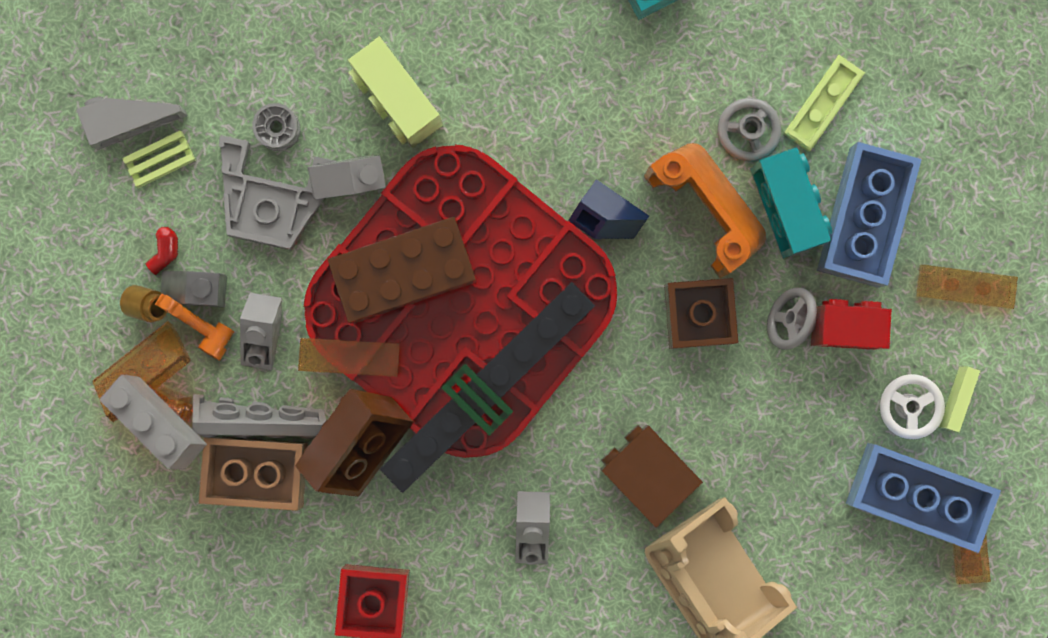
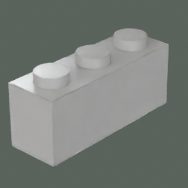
M121 374L99 399L167 469H186L207 445L140 377Z

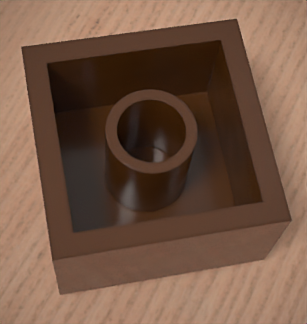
M733 278L670 282L664 285L669 349L739 343Z

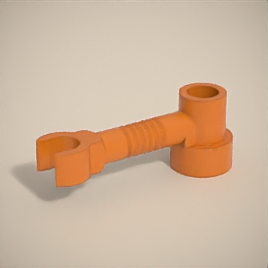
M161 294L155 305L204 335L205 337L198 348L220 361L227 351L225 346L233 336L234 331L220 322L215 327L199 318V316L191 313V311L171 297Z

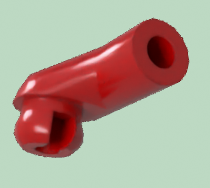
M166 226L159 228L155 234L158 253L145 263L154 275H157L178 256L177 234Z

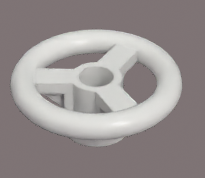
M914 374L900 376L889 383L882 393L880 400L882 420L887 428L899 437L905 439L926 437L938 428L944 417L945 402L943 395L936 384L926 377ZM916 384L924 387L929 392L917 397L914 394L902 395L896 390L904 385ZM890 400L895 402V411L898 416L907 419L906 429L899 426L892 418ZM909 401L915 404V409L911 413L906 408ZM934 401L935 411L932 419L927 425L918 429V416L922 412L923 407Z

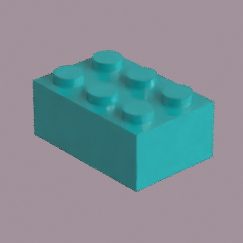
M795 147L759 160L750 170L782 258H787L831 241L829 234H832V226L828 217L821 214L818 203H821L820 193L815 184L811 185L807 172H810V167L805 154H800L798 148Z

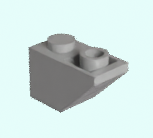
M256 293L249 294L240 317L241 365L273 370L282 320V298Z
M517 491L515 563H526L529 565L548 564L550 492Z

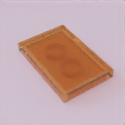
M167 321L92 382L99 399L121 374L140 377L154 391L186 366L191 359L175 327ZM100 401L106 417L112 422L117 421L118 418Z

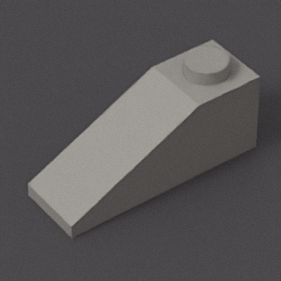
M103 97L89 99L84 103V107L76 109L89 145L97 150L188 116L186 110L176 104L113 98L103 99Z

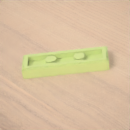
M838 55L783 135L810 152L865 72Z

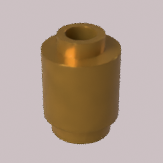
M132 285L126 288L121 295L120 308L126 316L151 323L163 319L167 314L166 311L155 305L162 294L159 291Z

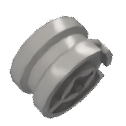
M271 103L261 107L255 114L252 122L253 133L256 139L267 149L273 151H285L291 148L298 141L301 133L300 122L297 116L287 106L279 103ZM274 121L282 124V130L279 133L271 131L275 125Z

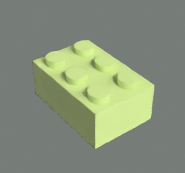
M380 36L348 59L353 68L348 72L352 80L363 94L368 91L371 93L372 96L368 99L383 120L386 117L391 119L392 122L388 125L402 145L408 142L414 148L443 126L439 113Z

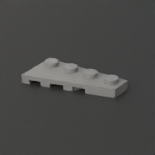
M193 394L192 430L197 435L207 438L218 435H234L238 438H248L251 435H266L270 438L300 436L305 439H313L326 421L324 410L282 405L279 410H272L271 406L263 402L253 401L251 405L240 406L233 404L234 399L220 397L219 403L204 401V395Z

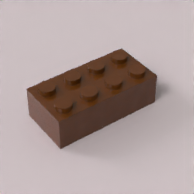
M455 217L327 259L348 323L352 324L477 282Z

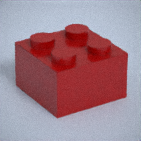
M829 299L828 301H822L821 306H817L816 325L811 333V346L868 350L890 349L892 309L881 308L882 302L861 301V303H854V306H848L849 300Z
M345 564L341 568L335 636L403 638L410 570Z

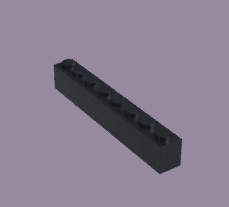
M571 282L477 375L501 398L595 305ZM473 380L467 383L490 408L495 404ZM462 389L457 393L481 417L485 414ZM451 399L379 470L404 493L476 422Z

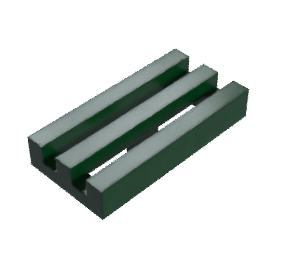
M466 364L442 387L489 436L514 412ZM465 374L504 411L500 416L461 379ZM455 384L494 421L491 425L452 389Z

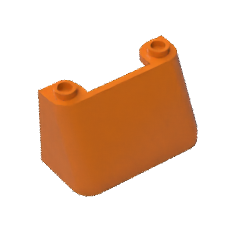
M696 143L686 144L663 155L649 166L644 177L652 188L666 185L676 192L689 183L726 234L714 243L717 256L712 265H710L719 278L737 269L764 245L766 241L764 227L701 145Z

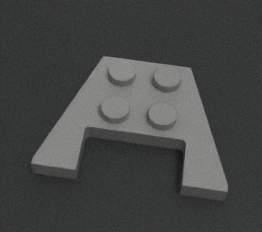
M220 135L219 144L222 156L221 170L224 182L223 195L227 235L241 240L292 251L325 198L313 199L310 178L307 187L302 188L244 175L243 172L251 144L249 141ZM314 156L312 166L336 161Z

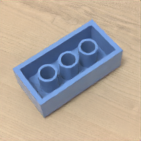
M857 142L850 147L830 219L832 234H829L831 241L823 245L817 271L877 288L888 286L922 159Z
M867 443L846 504L979 553L1001 490L876 444Z

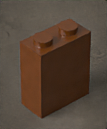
M646 424L643 428L637 425L624 437L628 442L619 451L614 447L601 459L604 465L600 470L657 527L703 482L649 425Z

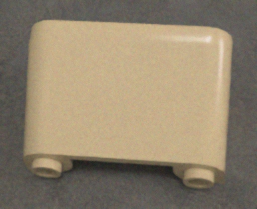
M726 497L716 500L656 539L645 548V555L698 638H761L794 611L797 606L791 599L790 591L784 585L775 582L765 583L731 531L738 525V513Z

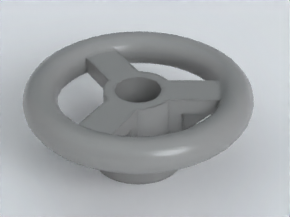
M743 98L731 103L721 114L718 122V137L726 152L734 158L742 161H757L767 157L777 147L781 137V122L776 111L766 102L755 98ZM748 107L759 109L756 114L750 113L745 115L739 123L729 122L731 116L740 109ZM767 116L771 122L772 133L768 143L762 147L759 138L765 131L764 118ZM745 125H754L755 133H748ZM727 132L739 133L744 139L749 141L753 152H746L736 148L731 143Z
M799 287L789 289L781 294L773 304L767 320V333L770 341L777 348L790 350L798 347L813 332L816 325L817 305L813 295L808 290ZM800 297L792 309L787 310L786 313L780 312L789 300ZM777 323H783L787 327L789 340H783L779 337Z

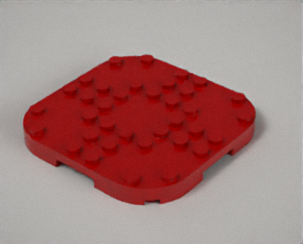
M464 145L435 146L418 153L405 163L386 188L383 189L379 199L346 239L336 246L327 259L455 217L477 282L352 324L348 323L328 260L326 259L313 275L304 298L305 326L313 345L327 361L365 391L392 397L414 421L410 429L417 433L452 399L442 387L464 364L478 374L547 305L573 282L595 307L501 397L514 412L490 436L477 423H474L445 452L448 455L462 458L481 457L502 450L521 434L559 385L605 331L613 317L617 303L616 275L609 258L600 246L569 220L566 221L490 156L475 148ZM466 374L461 378L466 384L471 380ZM457 384L452 387L456 393L461 390ZM496 403L491 407L498 416L504 412ZM486 413L482 416L489 425L494 422Z

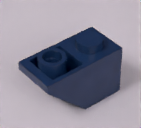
M596 179L577 205L569 221L593 239H634L649 218V215Z

